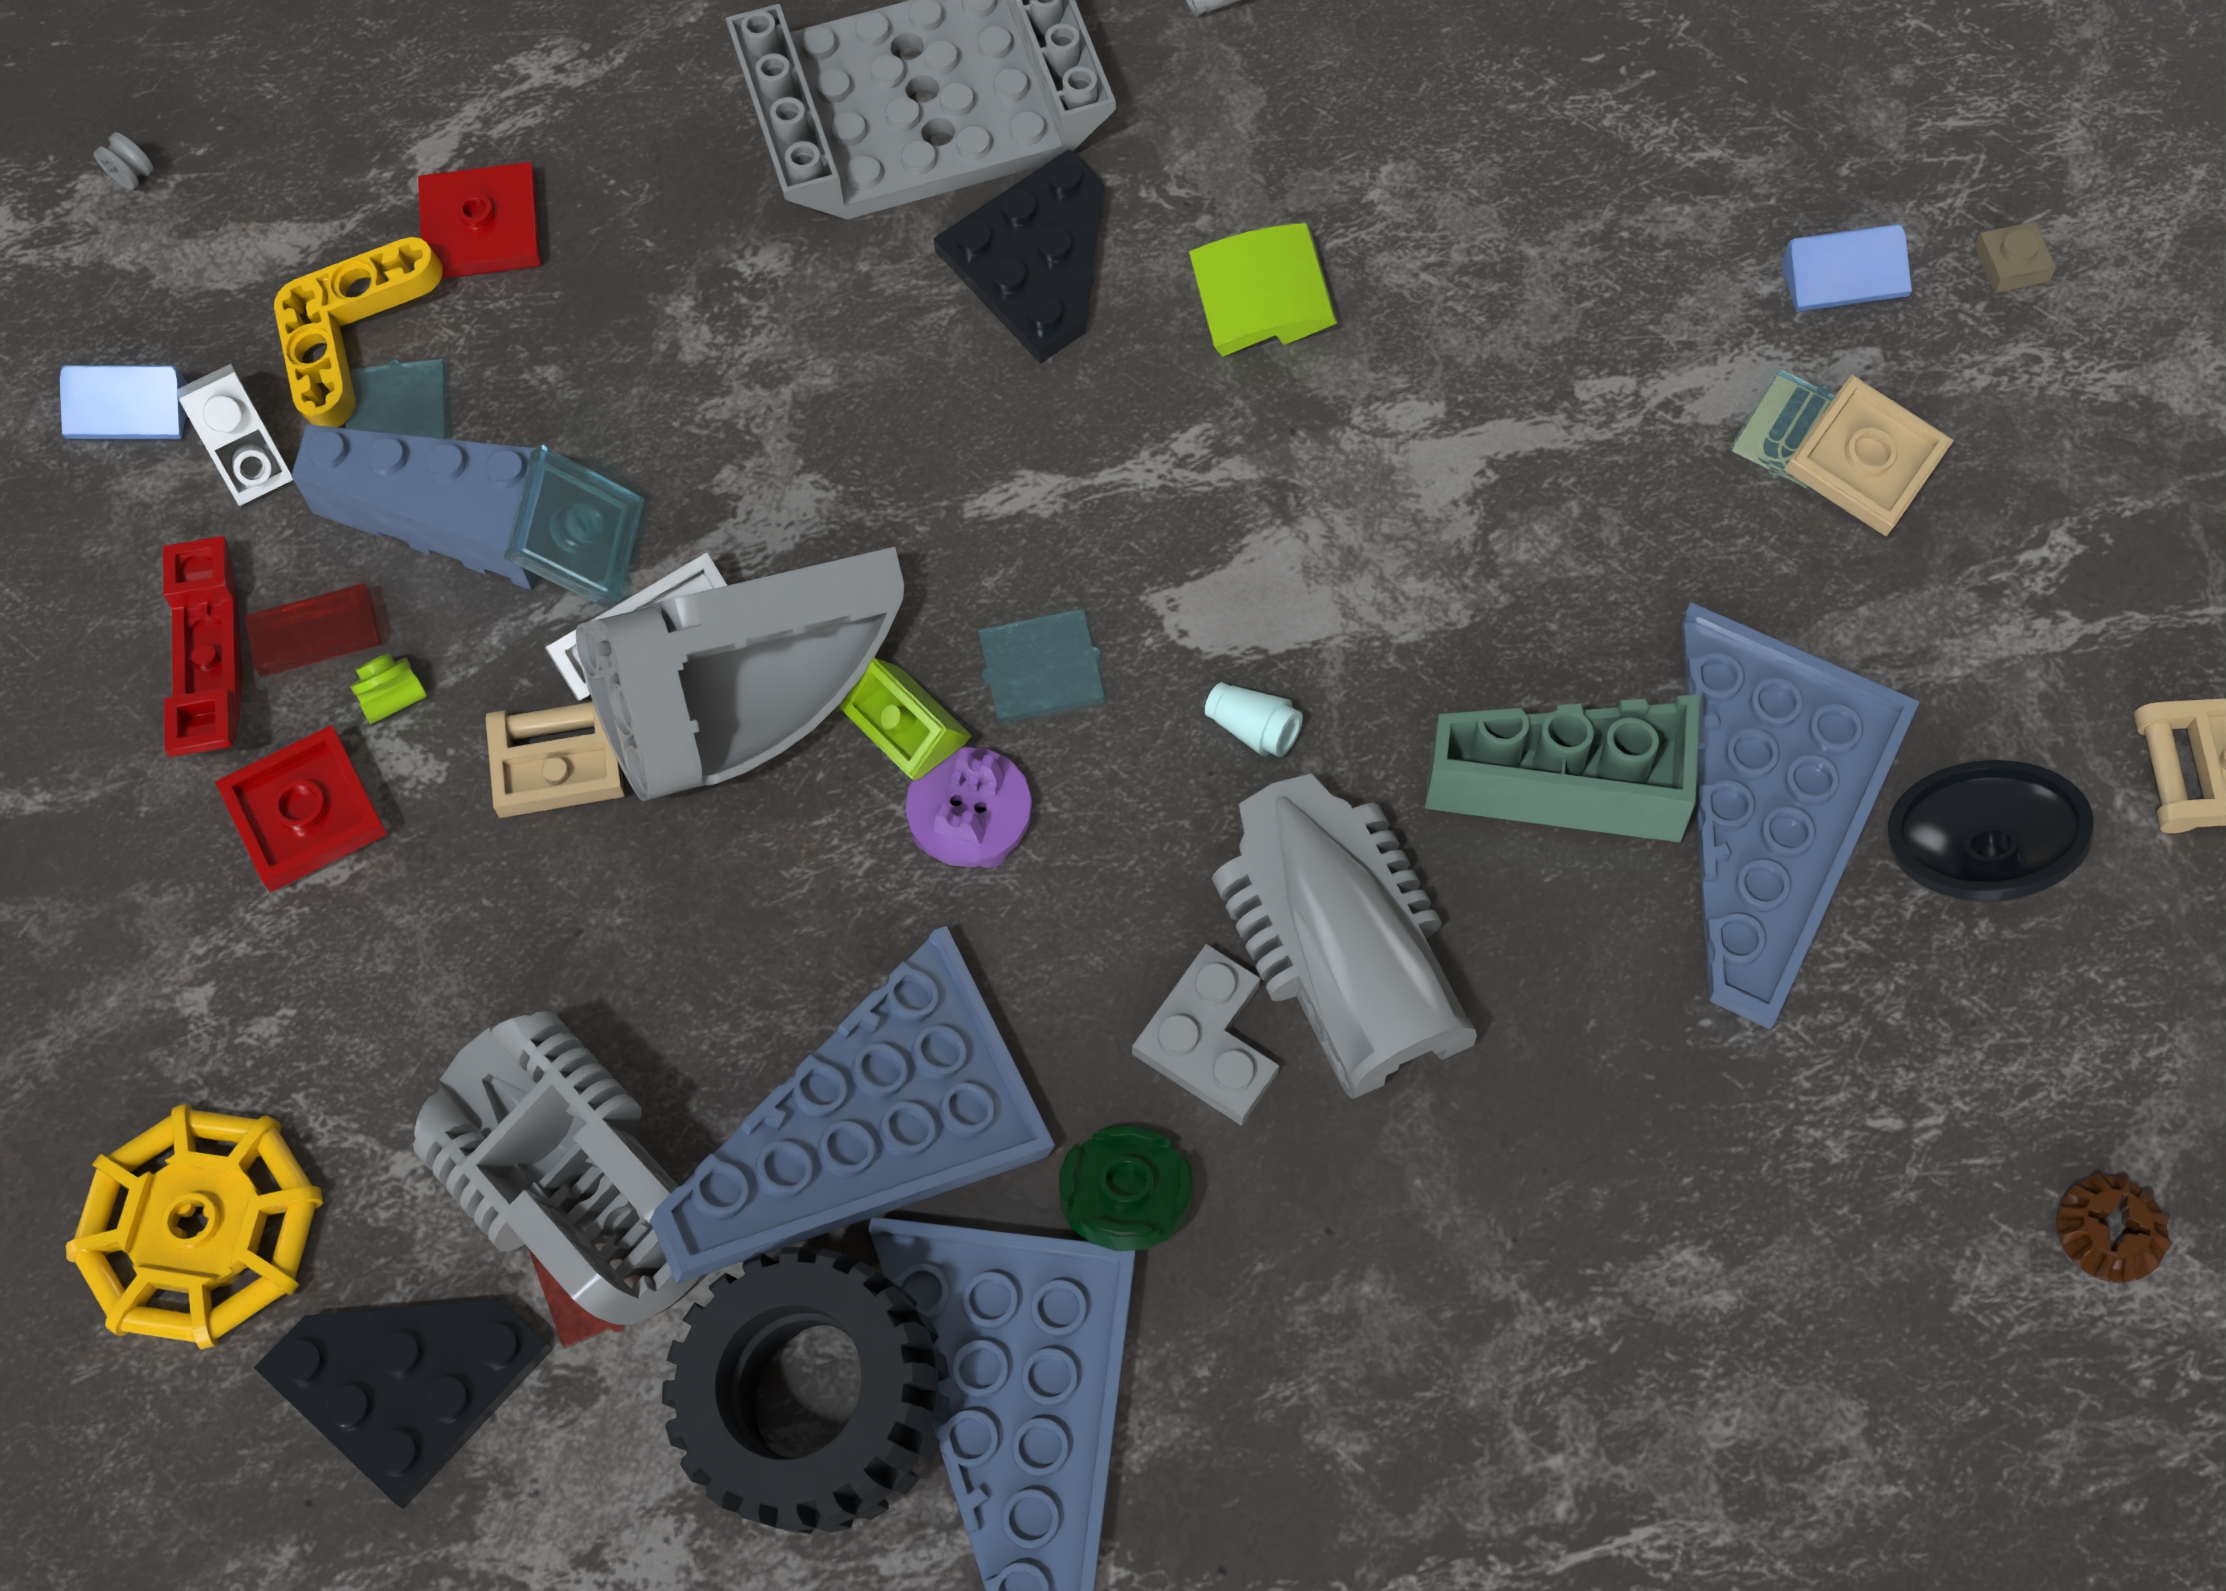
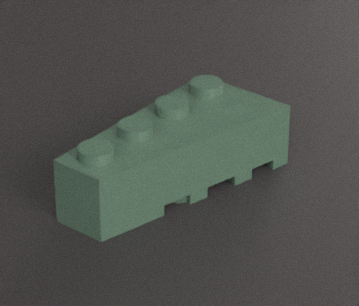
M1700 694L1677 696L1675 703L1648 705L1646 698L1620 700L1619 706L1616 708L1583 710L1582 704L1578 703L1556 705L1554 712L1525 714L1522 708L1439 714L1430 754L1425 809L1681 843L1696 803Z

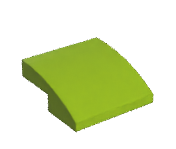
M1307 223L1287 224L1248 231L1189 251L1213 344L1222 357L1275 335L1283 345H1286L1337 324L1314 240Z

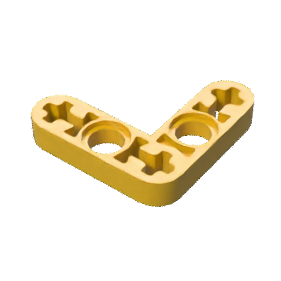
M403 238L294 279L285 284L278 292L274 300V310L292 398L297 410L311 425L337 428L352 416L355 409L356 398L340 327L421 297L432 291L439 284L443 275V266L428 243L421 238ZM414 263L415 270L411 271L410 265ZM383 273H385V275L389 279L388 282H386L385 278L382 276ZM361 278H371L370 286L363 294L352 298L346 297L347 290L353 282ZM305 304L308 318L312 322L310 324H306L299 316L304 313ZM320 343L327 344L325 354L319 360L309 364L302 363L303 356L310 347ZM323 382L330 391L326 395V404L322 405L324 401L322 390L317 383Z

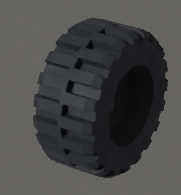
M791 1247L781 1250L778 1261L763 1253L743 1261L742 1268L745 1275L737 1279L725 1272L709 1285V1290L715 1297L706 1307L695 1302L683 1318L685 1323L691 1325L684 1343L672 1340L666 1361L677 1365L675 1380H665L662 1382V1404L674 1408L676 1411V1418L668 1420L665 1428L670 1445L687 1452L682 1457L680 1466L691 1482L707 1487L706 1497L722 1509L741 1515V1518L788 1532L811 1534L814 1529H820L833 1533L851 1529L853 1518L859 1516L868 1520L874 1519L889 1510L886 1497L890 1493L896 1491L906 1495L920 1478L911 1469L920 1455L932 1460L941 1441L930 1436L934 1418L947 1420L950 1398L939 1393L938 1381L947 1379L949 1372L946 1356L936 1351L933 1343L939 1337L930 1318L916 1309L918 1302L903 1288L863 1262L858 1263L843 1253L823 1248L816 1255L805 1247ZM821 1325L838 1328L853 1340L860 1359L861 1389L856 1408L844 1429L825 1447L800 1458L782 1456L767 1446L756 1419L755 1396L762 1370L775 1350L783 1342L800 1331Z

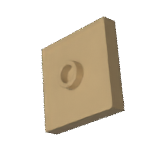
M1851 374L1784 470L1887 537L1954 440Z

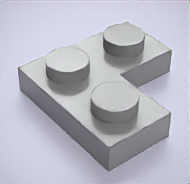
M1206 944L1132 1045V1055L1242 1126L1279 1074V1065L1228 1033L1260 988L1261 978Z

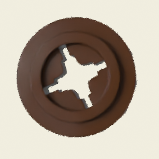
M2097 1173L2080 1181L2065 1194L2057 1211V1233L2064 1251L2081 1270L2103 1281L2127 1283L2144 1278L2160 1266V1262L2172 1244L2168 1240L2167 1230L2170 1214L2161 1211L2154 1200V1190L2142 1189L2130 1182L2128 1174L2114 1177L2102 1176L2100 1173ZM2119 1205V1212L2122 1213V1224L2127 1228H2131L2132 1232L2136 1233V1235L2125 1234L2110 1250L2112 1240L2109 1239L2110 1230L2106 1225L2099 1223V1219L2095 1217L2105 1219Z

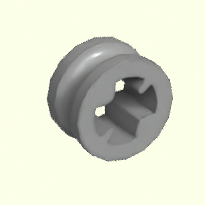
M115 132L108 138L110 146L108 148L100 146L93 154L98 164L112 179L126 189L134 190L139 185L137 177L140 174L148 176L153 171V165L136 144L124 135Z

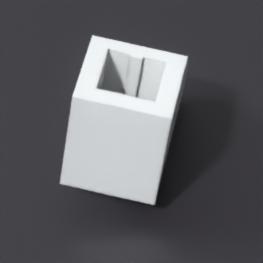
M231 364L176 389L181 405L239 506L293 480L288 467Z

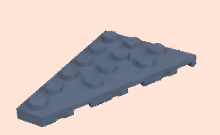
M1690 602L1681 624L1687 695L1700 694L1695 815L1709 1001L1771 1030L1779 1016L1920 701Z
M947 926L935 929L929 939L905 963L902 962L889 975L887 981L878 990H874L839 1025L837 1031L813 1055L810 1054L795 1069L794 1074L783 1085H779L742 1122L740 1128L714 1154L711 1153L695 1169L694 1174L682 1186H678L655 1208L650 1222L677 1284L754 1258L762 1253L766 1254L1049 1156L1055 1144Z
M871 1217L869 1232L884 1276L903 1288L918 1302L916 1309L930 1318L939 1335L936 1342L933 1343L934 1349L946 1356L949 1377L938 1381L939 1393L950 1398L947 1420L934 1418L932 1426L936 1438L941 1440L939 1448L985 1590L1095 1591L1136 1250L1114 1251L1083 1241Z

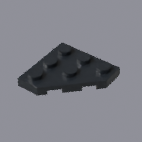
M1068 149L933 238L935 252L1040 364L1084 335L1087 331L1089 300L1094 280L1098 235L1105 201L1104 184Z
M496 1299L304 1315L259 1361L254 1369L390 1500L404 1509L553 1349L503 1302Z

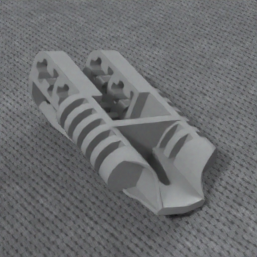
M1312 773L1272 783L1239 803V812L1244 831L1239 846L1241 856L1221 866L1213 874L1212 881L1221 899L1228 901L1225 907L1231 919L1238 921L1235 927L1241 939L1248 941L1245 947L1251 959L1258 961L1256 969L1261 979L1269 981L1266 989L1273 1001H1282L1297 997L1346 1094L1351 1099H1355L1382 1087L1385 1083L1386 1075L1399 1070L1400 1064L1427 1052L1433 1051L1439 1059L1444 1060L1473 1047L1477 1037L1475 1028L1469 1017L1466 1016L1426 940L1440 928L1442 922L1435 910H1428L1431 901L1425 890H1417L1421 884L1414 870H1407L1410 862L1404 851L1397 850L1400 845L1393 831L1387 830L1389 823L1380 805L1368 803L1352 809L1346 800L1332 796Z
M540 1011L531 1016L523 1015L508 1019L498 1025L490 1026L460 1050L440 1078L439 1089L430 1095L422 1105L416 1121L413 1148L422 1162L430 1170H433L434 1176L446 1186L447 1191L457 1202H460L463 1210L471 1218H474L475 1224L483 1233L488 1235V1239L499 1251L509 1252L525 1244L574 1301L593 1316L616 1325H632L652 1318L674 1304L700 1278L699 1276L678 1284L676 1283L651 1225L650 1219L655 1208L678 1185L631 1134L641 1118L642 1108L631 1095H627L626 1090L616 1079H612V1075L608 1070L598 1063L595 1056L587 1048H584V1045L573 1033H570L568 1027L554 1012Z

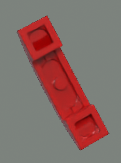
M224 536L163 546V596L172 609L173 697L164 698L165 753L168 757H175L232 747L237 734L241 708L242 656L238 603L228 542Z

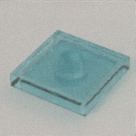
M542 445L531 452L504 558L609 609L620 603L645 498Z

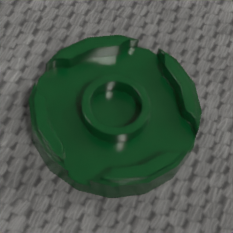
M1135 1125L1111 1126L1093 1132V1139L1085 1141L1080 1147L1078 1142L1067 1152L1059 1171L1060 1209L1071 1229L1091 1244L1114 1251L1145 1250L1167 1241L1185 1224L1193 1203L1192 1167L1185 1155L1183 1154L1182 1158L1179 1152L1172 1148V1141L1161 1133Z

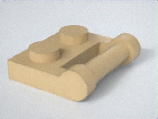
M2226 698L2156 702L2144 705L2134 711L2137 731L2139 734L2146 736L2162 805L2156 811L2160 830L2164 833H2182L2196 827L2226 826ZM2187 728L2204 799L2188 800L2172 729Z
M593 701L510 716L506 710L486 713L493 807L499 818L625 797L622 769L604 733ZM595 727V733L512 747L513 740Z

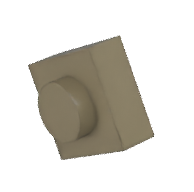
M2035 221L1980 232L1974 245L1994 293L2050 282L2056 270V266Z

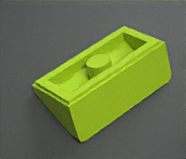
M873 658L864 675L839 706L903 772L915 781H918L962 748L971 738V734L902 668L877 658Z

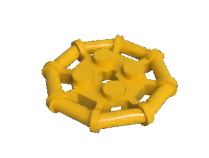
M186 1103L174 1106L170 1116L106 1157L99 1154L92 1163L96 1171L74 1239L67 1242L65 1247L67 1260L76 1262L107 1316L105 1326L109 1331L117 1336H124L131 1332L195 1342L200 1349L217 1346L219 1337L285 1293L290 1296L293 1295L300 1285L295 1279L316 1208L323 1204L321 1188L312 1186L281 1136V1124L267 1115L259 1119L198 1111L193 1110L190 1104ZM198 1138L238 1144L230 1155L225 1157L196 1152L195 1142ZM174 1145L175 1154L165 1160L169 1165L154 1175L149 1171L140 1177H136L131 1173ZM261 1156L282 1189L281 1191L262 1195L261 1191L255 1186L247 1170L257 1157ZM121 1185L129 1190L117 1229L106 1231ZM196 1207H204L203 1216L208 1219L206 1227L203 1231L198 1232L195 1237L187 1239V1233L177 1227L180 1218L192 1217ZM286 1212L270 1264L256 1255L266 1220L270 1215ZM123 1250L129 1255L134 1264L132 1267L137 1276L126 1290L106 1258L112 1252ZM246 1268L261 1276L212 1309L211 1291L217 1287H225L234 1283ZM157 1289L188 1293L190 1313L146 1307V1303Z

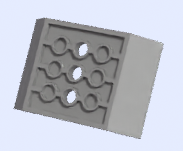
M909 0L789 32L780 3L725 18L784 199L847 220L1041 167L1068 149L1073 152L1116 110L1115 98L1075 0ZM907 48L917 49L922 52L918 57L911 60H902L895 56L899 51ZM922 90L933 91L937 94L931 101L923 103L916 102L910 98L914 93ZM935 133H946L953 137L949 143L941 146H934L925 141Z

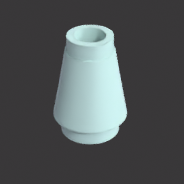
M1223 682L1218 683L1212 689L1205 705V715L1214 719L1216 723L1228 730L1262 757L1270 754L1277 757L1286 755L1294 745L1302 726V713L1292 708L1290 699L1230 686Z

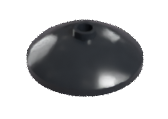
M1974 761L1951 766L1930 774L1911 786L1898 799L1888 820L1889 847L1895 862L1901 870L1915 882L1932 891L1966 901H2008L2041 892L2073 873L2083 863L2092 847L2094 818L2091 806L2079 788L2068 779L2049 769L2017 761Z

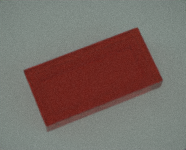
M365 583L244 615L254 668L261 677L382 645L371 592Z

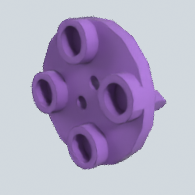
M962 747L918 781L913 780L907 792L905 813L913 842L928 855L952 866L992 868L999 866L1006 860L1009 852L1018 846L1030 825L1032 798L1025 776L1010 759L990 749ZM955 800L962 802L960 806L951 805ZM978 807L986 808V811L983 813H977L975 810Z

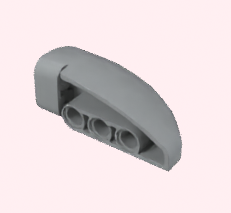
M886 548L668 599L659 603L638 607L632 612L579 624L576 628V645L594 707L612 751L639 799L648 801L703 785L717 784L744 774L781 754L813 731L842 702L864 675L870 662L885 640L900 608L904 596V581L896 548Z

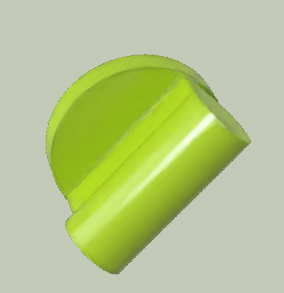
M386 653L355 669L360 679L350 685V688L360 701L359 705L371 725L427 697L416 674H413L407 658L394 662L390 653Z

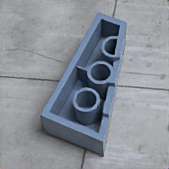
M306 424L291 475L313 514L378 537L386 534L406 541L412 549L429 555L435 551L460 560L466 568L486 574L489 570L509 577L512 584L529 590L533 589L558 489L543 449Z

